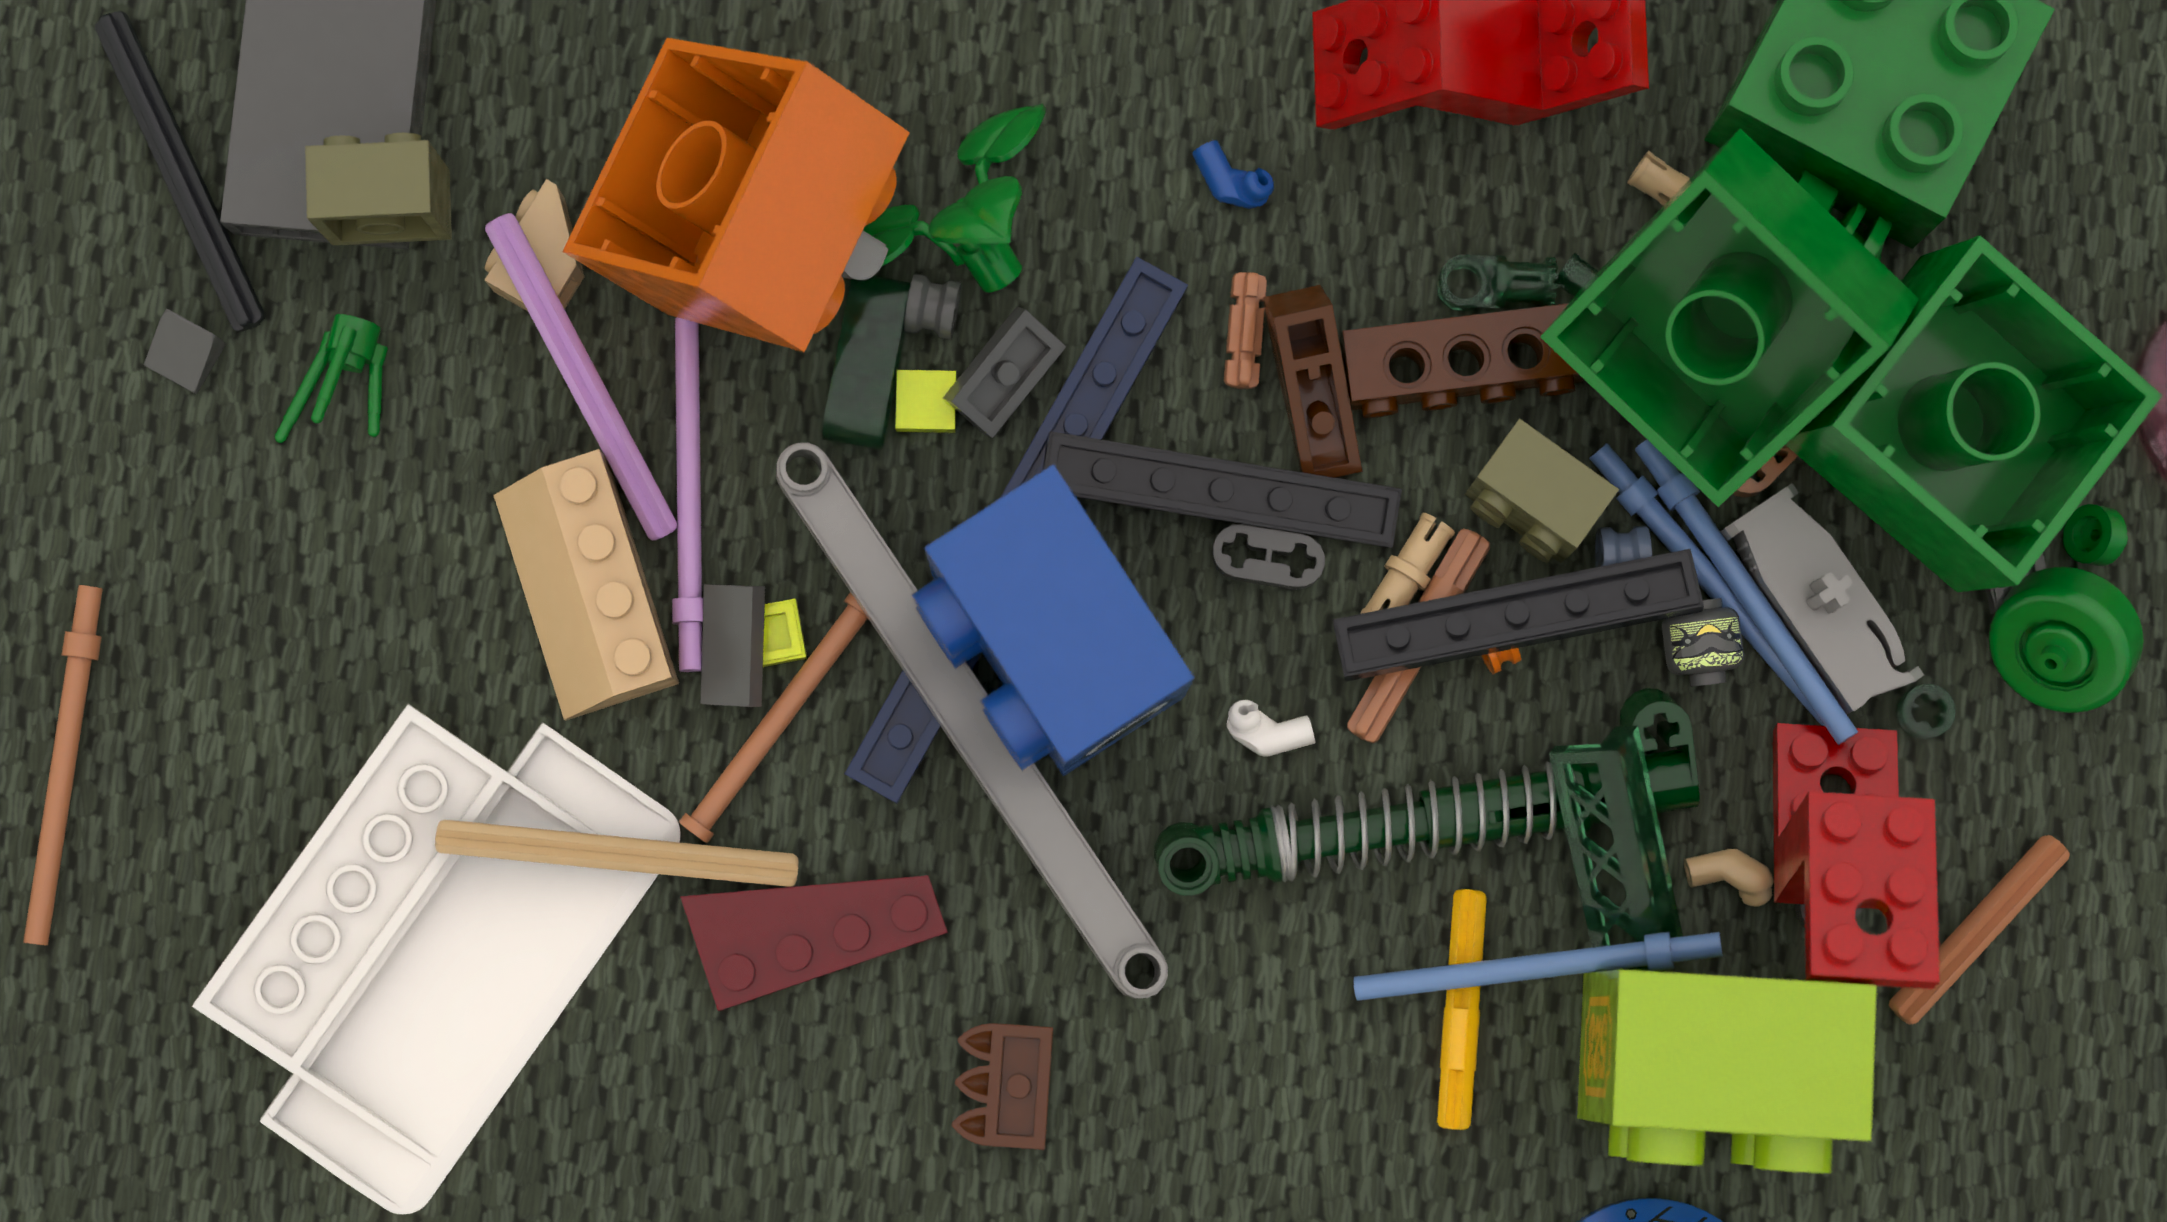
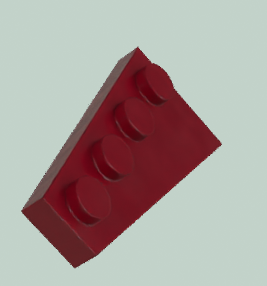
M928 875L680 896L718 1011H723L948 933Z

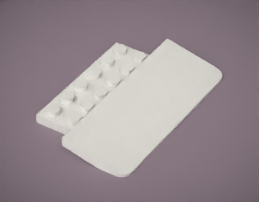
M407 704L192 1005L193 1008L292 1073L260 1118V1122L342 1181L395 1214L414 1213L429 1202L659 875L439 853L435 848L438 823L442 820H455L680 842L681 832L679 823L667 808L543 722L508 771H506L419 710Z

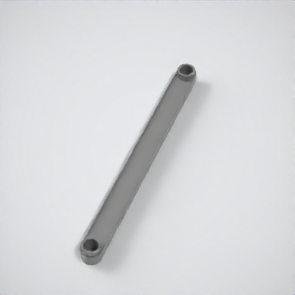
M796 443L788 446L780 454L776 464V479L781 490L1113 984L1123 995L1133 999L1148 998L1157 994L1164 987L1168 977V965L1163 954L1035 764H1032L1023 771L1018 767L982 711L984 707L980 700L988 696V694L966 662L956 669L950 663L916 610L917 604L911 595L918 590L828 456L818 446L811 443ZM798 457L809 458L817 464L820 476L813 483L800 485L788 477L786 472L787 464ZM1136 954L1146 956L1154 966V978L1143 989L1133 987L1125 976L1127 961Z

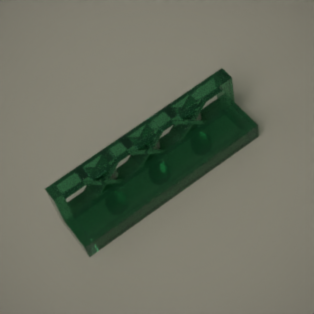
M1615 726L1601 744L1555 746L1549 752L1591 947L1610 945L1608 931L1614 924L1632 936L1636 942L1644 941V935L1669 932L1670 938L1682 937V928L1639 726ZM1597 763L1602 788L1595 796L1574 781L1571 764ZM1603 796L1605 797L1606 805L1600 801ZM1580 805L1585 808V810H1584L1582 813H1581ZM1590 813L1612 829L1614 844L1607 852L1586 836L1583 822ZM1615 852H1617L1618 860L1613 857ZM1592 860L1597 863L1595 868H1593ZM1602 869L1624 884L1626 899L1619 907L1598 891L1596 876ZM1628 907L1630 915L1625 912ZM1604 915L1609 918L1607 923H1605ZM1640 966V967L1616 969V970L1649 971L1648 966ZM1669 969L1650 972H1667Z

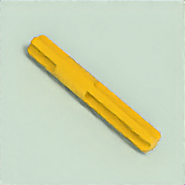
M1459 889L1453 894L1448 965L1482 961L1487 897L1480 890ZM1481 986L1446 990L1437 1123L1439 1127L1444 1129L1466 1130L1471 1125L1474 1072L1476 1071Z

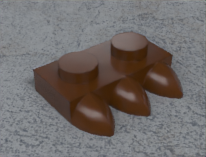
M989 1023L973 1027L958 1038V1043L963 1049L981 1060L989 1061L990 1065L972 1068L955 1079V1085L965 1095L987 1104V1107L969 1110L952 1121V1127L963 1138L983 1146L1046 1149L1054 1027Z

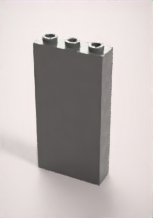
M246 0L220 222L233 235L330 243L307 219L305 146L323 145V139L330 136H353L359 138L361 143L384 142V137L392 133H415L422 136L436 0ZM410 242L351 245L409 250Z

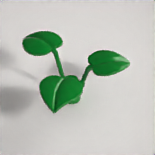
M1043 103L999 113L980 123L968 133L958 148L957 157L963 165L976 164L975 173L979 185L971 189L964 198L958 199L956 203L941 210L932 219L930 225L925 221H917L920 211L915 205H900L885 209L875 221L864 227L863 231L886 244L885 247L889 249L882 266L893 261L903 253L913 241L914 236L922 235L945 251L956 266L965 263L983 292L998 291L1012 283L1022 271V265L1009 243L1011 241L1012 221L1021 199L1022 186L1017 178L1012 176L989 180L988 171L992 163L1011 159L1031 141L1046 113Z

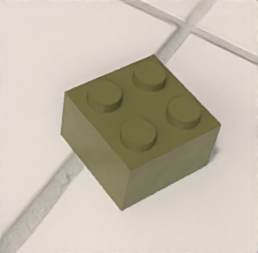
M392 133L384 137V142L361 143L359 138L353 136H330L323 139V145L305 146L307 219L331 245L452 240L450 169L429 140H422V137L415 133Z
M1519 418L1464 495L1474 501L1470 509L1483 521L1496 528H1500L1502 523H1505L1523 537L1520 539L1519 544L1532 556L1545 563H1548L1551 558L1562 563L1578 548L1619 489Z

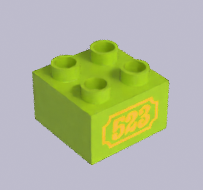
M1634 970L1584 973L1577 1119L1608 1124V1156L1624 1157L1628 1161L1704 1165L1705 1131L1732 1133V1164L1754 1165L1756 1169L1831 1173L1832 1139L1871 1141L1877 985Z

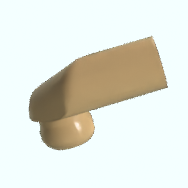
M1726 849L1684 859L1686 877L1691 888L1726 881L1739 890V896L1744 904L1754 907L1766 904L1772 897L1771 887L1774 879L1768 867L1738 849Z

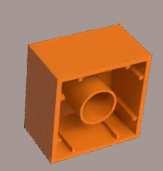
M666 38L562 252L667 315L805 352L813 334L824 329L833 320L842 304L845 284L841 275L864 227L875 221L885 211L893 198L897 183L896 172L893 167L910 132L807 61Z

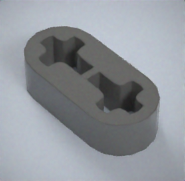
M1233 524L1224 528L1217 535L1212 548L1213 563L1224 577L1236 581L1290 590H1303L1312 586L1320 578L1325 566V554L1321 545L1312 537L1246 524ZM1236 537H1244L1247 539V548L1253 551L1265 552L1264 561L1251 558L1245 559L1242 568H1235L1231 566V556L1222 554V546H1232ZM1300 546L1305 548V558L1314 561V569H1304L1301 578H1294L1290 576V566L1271 562L1272 554L1290 556L1294 548Z

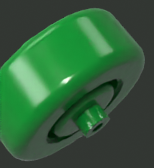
M2072 567L2045 568L2025 576L2018 586H2013L1996 611L1989 629L1990 654L2003 680L2017 694L2029 702L2048 710L2064 713L2094 710L2113 700L2123 690L2137 667L2144 643L2143 629L2139 616L2129 599L2106 579L2092 572Z

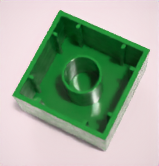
M1778 0L1704 140L1721 148L1741 128L1795 181L1807 169L1836 187L1838 195L1833 208L1846 214L1854 205L1860 202L1867 207L1860 222L1870 226L1874 219L1881 215L1892 222V227L1887 236L1913 249L1946 219L2055 9L2039 0Z
M1740 128L1575 295L1540 338L1719 507L1891 347L1919 298Z
M1979 235L1919 257L1901 280L1919 300L1891 347L1786 444L1789 449L1956 592L2018 586L2163 396Z

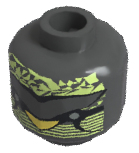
M1721 598L1703 600V612L1668 618L1662 622L1668 670L1675 675H1689L1690 687L1726 683L1725 671L1739 667L1744 660L1738 613L1732 608L1722 607Z

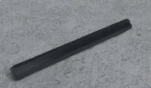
M123 11L107 13L101 16L95 24L98 37L232 328L237 332L251 330L259 326L265 319V312L225 226L220 222L221 217L128 15Z

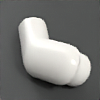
M1240 700L1230 707L1227 719L1229 732L1236 741L1259 756L1268 757L1315 744L1314 733L1308 715L1276 723L1259 711L1258 705L1253 701Z

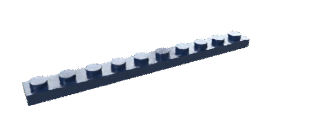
M1136 256L1000 499L1042 472L1048 432L1052 431L1103 440L1186 293L1188 284ZM982 652L966 662L972 671L979 661ZM904 671L901 672L844 773L845 776L897 805L941 728Z

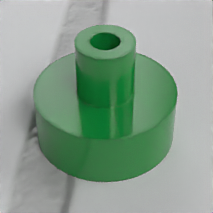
M2095 504L2080 506L2073 512L2065 524L2063 532L2065 549L2068 555L2079 563L2094 566L2111 564L2121 555L2127 545V526L2124 518L2113 508Z

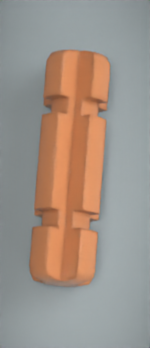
M1253 272L1236 273L1232 277L1230 298L1236 299V305H1230L1226 353L1232 354L1231 360L1225 361L1224 382L1225 385L1236 389L1256 388L1259 383L1260 364L1254 362L1255 357L1261 356L1265 308H1259V301L1263 302V297H1266L1267 280L1264 276Z

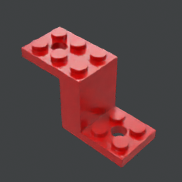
M1348 0L1312 12L1316 127L1338 129L1416 105L1509 125H1520L1649 89L1645 0ZM1597 27L1598 42L1588 52L1589 36ZM1367 46V60L1360 66V57Z
M1777 723L1773 729L1774 903L1805 904L1806 981L1934 989L1940 983L1935 799L1899 797L1897 730L1856 728L1858 730L1857 734L1838 745L1825 726ZM1828 774L1843 777L1851 788V794L1823 792L1820 785L1821 777ZM1869 908L1880 910L1886 917V932L1881 935H1871L1864 932L1856 922V909Z

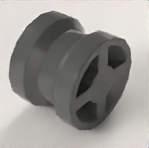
M915 273L912 278L907 301L904 332L917 334L925 329L935 331L939 338L952 340L959 309L962 282L948 280L944 284L932 283L926 275Z

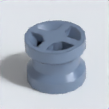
M1634 526L1629 533H1616L1611 527L1597 529L1595 539L1596 567L1652 556L1651 538L1647 526Z

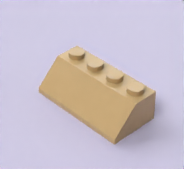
M600 449L542 467L494 494L564 720L567 721L679 684L611 467Z

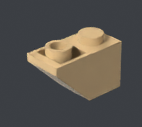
M546 179L539 192L531 190L519 206L516 219L520 222L519 224L565 310L584 279V273L580 262L562 252L573 229L563 194L556 184ZM493 248L485 264V271L489 272L485 282L493 292L528 312L495 248Z

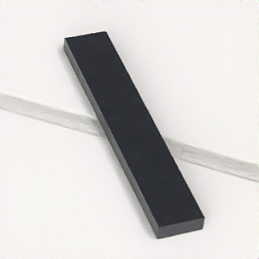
M1052 431L1048 432L1042 471L1054 464L1077 498L1393 548L1402 492L1400 488Z
M1691 549L1333 619V625L1344 679L1347 682L1703 612L1704 604Z

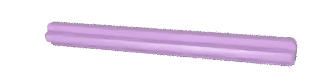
M506 213L488 222L485 226V231L645 533L652 541L672 533L677 528V521L516 217L512 213Z

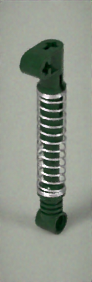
M1645 688L1634 692L1626 699L1620 710V730L1624 758L1582 764L1574 758L1563 759L1562 761L1557 760L1555 762L1554 769H1552V765L1547 761L1545 763V771L1529 773L1528 768L1523 765L1521 775L1506 777L1505 772L1500 769L1498 772L1499 778L1482 781L1481 775L1477 773L1475 775L1476 782L1459 784L1458 779L1454 776L1452 778V786L1435 788V783L1430 780L1428 783L1429 789L1419 791V801L1416 802L1413 799L1411 786L1407 784L1405 786L1407 803L1391 805L1388 790L1383 788V807L1368 809L1365 794L1360 792L1358 794L1360 811L1348 813L1344 812L1342 799L1337 795L1335 798L1336 814L1323 817L1321 816L1318 801L1314 799L1312 801L1313 818L1298 820L1295 805L1290 803L1288 806L1289 817L1284 814L1283 808L1279 805L1276 808L1273 806L1262 808L1256 817L1248 818V826L1243 827L1242 820L1233 821L1234 828L1228 829L1227 823L1222 822L1218 823L1219 831L1213 832L1211 824L1197 826L1193 823L1179 822L1168 826L1159 834L1154 846V858L1162 883L1170 891L1182 896H1194L1204 892L1211 885L1221 884L1220 876L1226 875L1228 883L1236 881L1237 873H1241L1243 880L1251 879L1250 871H1256L1258 878L1267 877L1274 883L1286 882L1287 879L1293 881L1297 874V865L1302 860H1304L1309 874L1313 877H1317L1320 872L1321 857H1327L1333 871L1340 874L1344 866L1345 853H1350L1356 867L1363 870L1367 864L1368 850L1370 849L1374 850L1379 863L1387 866L1391 859L1392 846L1395 845L1403 860L1410 862L1414 856L1415 842H1420L1426 856L1433 859L1440 848L1447 847L1452 854L1457 855L1461 845L1471 844L1475 850L1480 851L1485 841L1494 840L1499 847H1504L1508 837L1517 836L1522 843L1527 844L1533 833L1540 832L1545 839L1550 840L1555 830L1563 829L1569 836H1572L1573 834L1578 835L1579 833L1588 832L1595 823L1694 808L1699 805L1700 793L1692 725L1688 714L1668 693L1659 689ZM1660 713L1666 721L1657 723V734L1669 747L1677 746V749L1640 755V752L1658 749L1656 740L1645 727L1652 726L1654 724V715ZM1409 843L1408 856L1405 853L1402 844ZM1386 847L1385 860L1379 848ZM1183 848H1194L1202 854L1199 863L1187 870L1173 867L1170 861L1173 855ZM1358 851H1362L1361 863L1356 854ZM1333 855H1339L1338 867L1334 861ZM1315 858V868L1313 869L1310 859Z

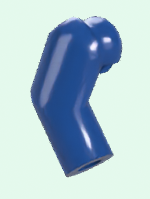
M1218 140L1208 142L1192 152V156L1213 197L1220 202L1247 209L1257 208L1267 202L1274 190L1273 178L1264 169L1258 168L1254 172L1231 168Z

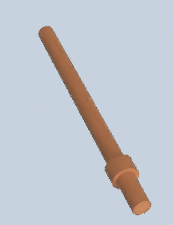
M78 585L71 632L65 631L61 655L67 657L23 943L48 945L91 663L92 660L98 661L102 639L101 636L96 635L103 589L98 587Z

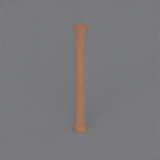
M851 592L844 600L848 606L691 816L685 813L678 823L705 843H708L714 835L710 829L868 619Z

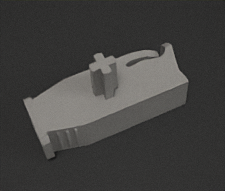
M1791 483L1720 532L1726 541L1734 539L1742 564L1844 712L1848 714L1863 706L1869 698L1913 683L1924 676L1919 666L1903 673L1893 669L1905 662L1904 650L1894 626L1831 534L1808 515L1802 507H1799L1791 500V498L1799 493Z

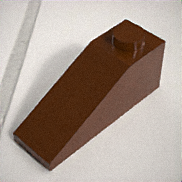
M1321 285L1263 297L1272 351L1301 472L1333 478L1362 472L1331 301Z

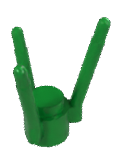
M335 315L331 330L324 332L319 351L275 434V440L278 443H283L287 439L327 363L330 365L318 394L311 420L314 423L322 422L342 370L362 373L364 364H368V434L371 437L379 435L382 373L388 347L377 343L381 327L352 315Z

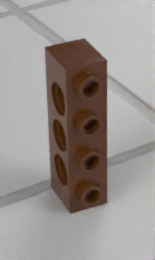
M1569 303L1344 330L1340 336L1339 343L1351 410L1362 409L1364 418H1377L1398 413V405L1421 402L1422 410L1434 411L1457 406L1458 397L1480 395L1481 403L1491 404L1517 398L1516 390L1539 388L1540 396L1544 397L1572 393L1575 391V383H1581L1584 379L1540 338ZM1514 343H1525L1531 346L1537 355V365L1529 369L1515 366L1508 357V346ZM1456 350L1471 352L1478 361L1479 371L1471 376L1457 374L1450 367L1448 361L1449 354ZM1397 357L1412 359L1420 369V378L1412 383L1399 382L1392 376L1389 362Z

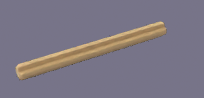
M455 820L440 821L437 825L435 838L436 851L444 854L786 887L795 885L799 866L798 857L792 853Z

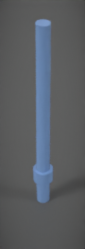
M1648 440L1639 444L1635 451L1659 484L1658 495L1669 511L1676 510L1835 742L1840 745L1858 733V730L1697 499L1696 495L1700 492L1699 489L1683 473H1679L1677 468Z
M1605 444L1589 459L1605 478L1619 489L1618 493L1620 495L1616 498L1617 501L1631 516L1637 513L1670 552L1691 549L1699 586L1711 599L1721 598L1722 607L1732 608L1738 613L1741 634L1817 722L1824 726L1721 574L1655 499V496L1658 494L1657 490L1643 475L1638 479L1609 444Z
M1669 932L1644 935V941L1355 976L1354 990L1357 1001L1640 966H1648L1649 971L1674 969V962L1723 957L1719 932L1670 938Z

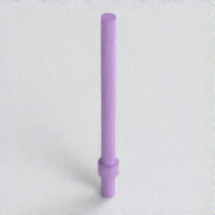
M677 317L675 318L678 598L672 599V624L678 625L679 671L700 672L702 667L703 598L699 323Z

